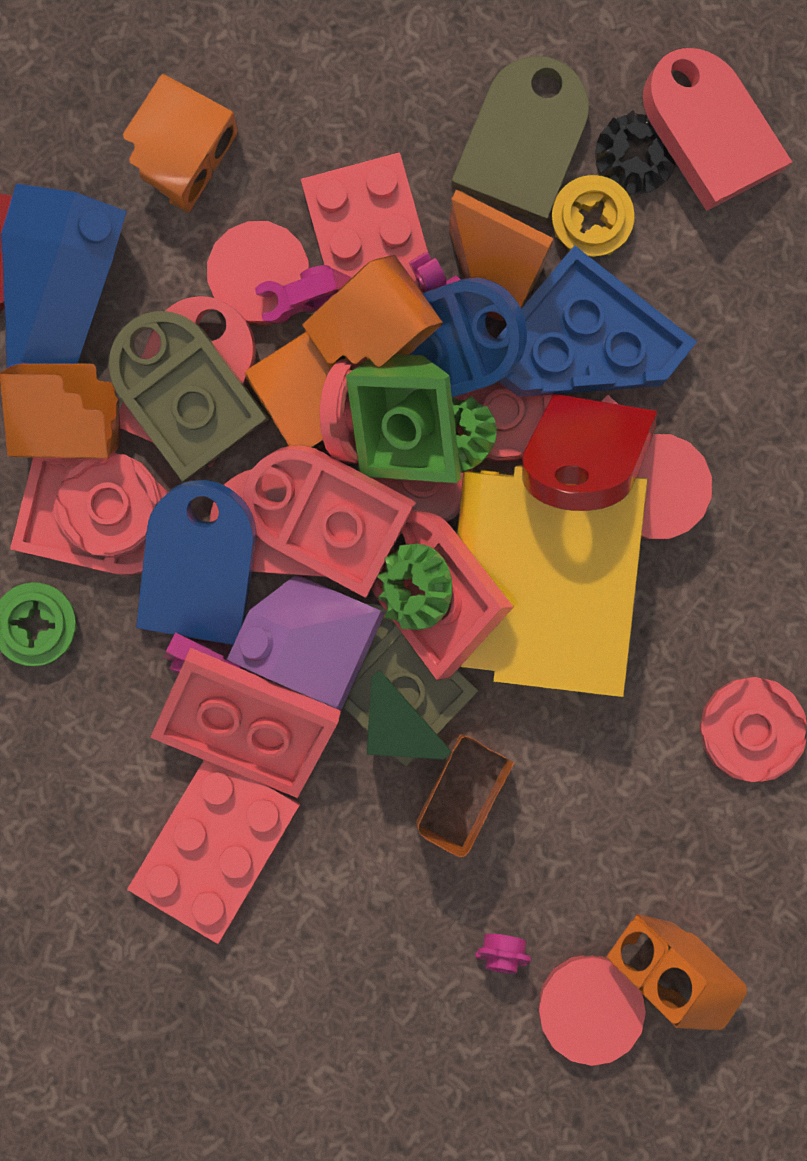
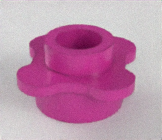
M485 934L483 948H478V952L475 954V958L486 961L485 969L505 974H517L518 966L526 967L527 963L531 962V956L525 955L526 940L502 934Z

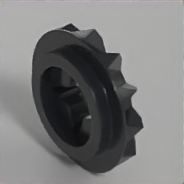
M632 110L627 115L619 118L613 117L599 135L595 149L597 167L602 176L617 182L627 193L643 194L659 188L669 179L676 167L674 159L651 125L647 115L637 114ZM627 138L636 145L644 142L648 143L652 140L645 154L648 163L646 161L643 162L639 157H634L631 160L627 159L621 163L630 147Z

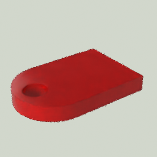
M553 394L523 453L522 481L526 490L544 504L570 511L598 510L620 502L630 493L656 429L657 411Z

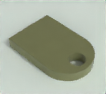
M544 56L525 57L510 63L502 69L488 90L452 178L451 187L546 224L588 118V95L579 76L566 64ZM542 75L552 76L558 81L561 90L554 97L543 98L534 92L532 82Z
M168 311L149 312L131 320L116 336L109 356V372L112 384L119 397L182 482L190 480L269 420L268 416L209 336L190 319ZM153 329L160 336L161 348L154 357L142 359L135 350L136 337L144 330Z
M367 604L385 612V615L343 708L368 731L371 677L381 670L434 732L438 734L478 690L457 670L448 679L436 680L394 621L386 618V611L383 606ZM394 756L405 767L414 759L412 757Z

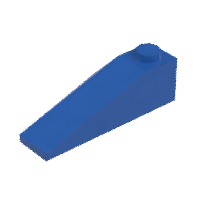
M23 184L15 185L0 234L4 281L2 287L3 303L5 304L6 369L23 363L78 364L114 257L127 211L77 192Z

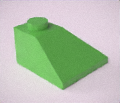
M394 355L381 367L375 366L369 358L346 375L359 470L361 473L368 477L458 483L461 480L450 375L423 355Z

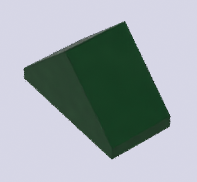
M381 670L371 677L366 755L444 760L452 753L449 747Z

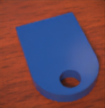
M465 278L423 293L443 324L409 355H423L450 375L452 397L490 386L509 375L516 368L525 351L527 327L518 302L505 288L487 279ZM490 311L502 315L507 323V334L503 340L495 339L486 329L485 319Z
M189 481L171 489L156 504L147 525L136 628L168 634H175L176 632L185 637L234 645L246 618L256 544V525L248 505L232 489L213 481ZM198 496L212 499L219 510L218 518L211 522L198 519L192 512V499Z

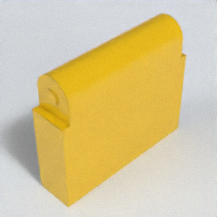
M522 465L515 466L514 475L499 474L496 471L481 470V472H463L457 535L514 608L460 667L494 671V682L623 697L648 478L636 477L630 493L623 500L612 506L592 511H570L549 506L534 498L523 484Z

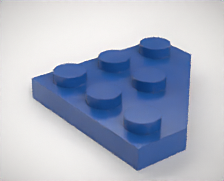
M574 245L521 308L527 327L525 351L516 368L498 382L517 397L659 387L666 382L697 341ZM507 326L496 339L503 340L505 338Z

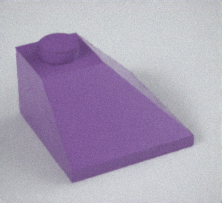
M295 575L249 610L227 660L273 682L333 708L342 710L385 612L299 575Z

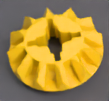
M587 175L572 180L562 188L554 201L551 218L555 237L561 240L568 252L575 245L590 258L606 254L611 255L627 241L633 229L634 207L631 198L621 185L604 176ZM603 201L605 204L602 208L603 212L600 220L606 225L602 228L595 224L590 230L587 229L585 233H582L584 216L579 213V210L583 209L590 212Z

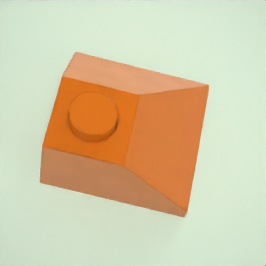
M457 189L451 198L449 234L464 279L483 278L493 281L505 288L515 298L520 308H522L544 269L554 238ZM490 311L487 314L490 318L504 321L503 316L497 312Z

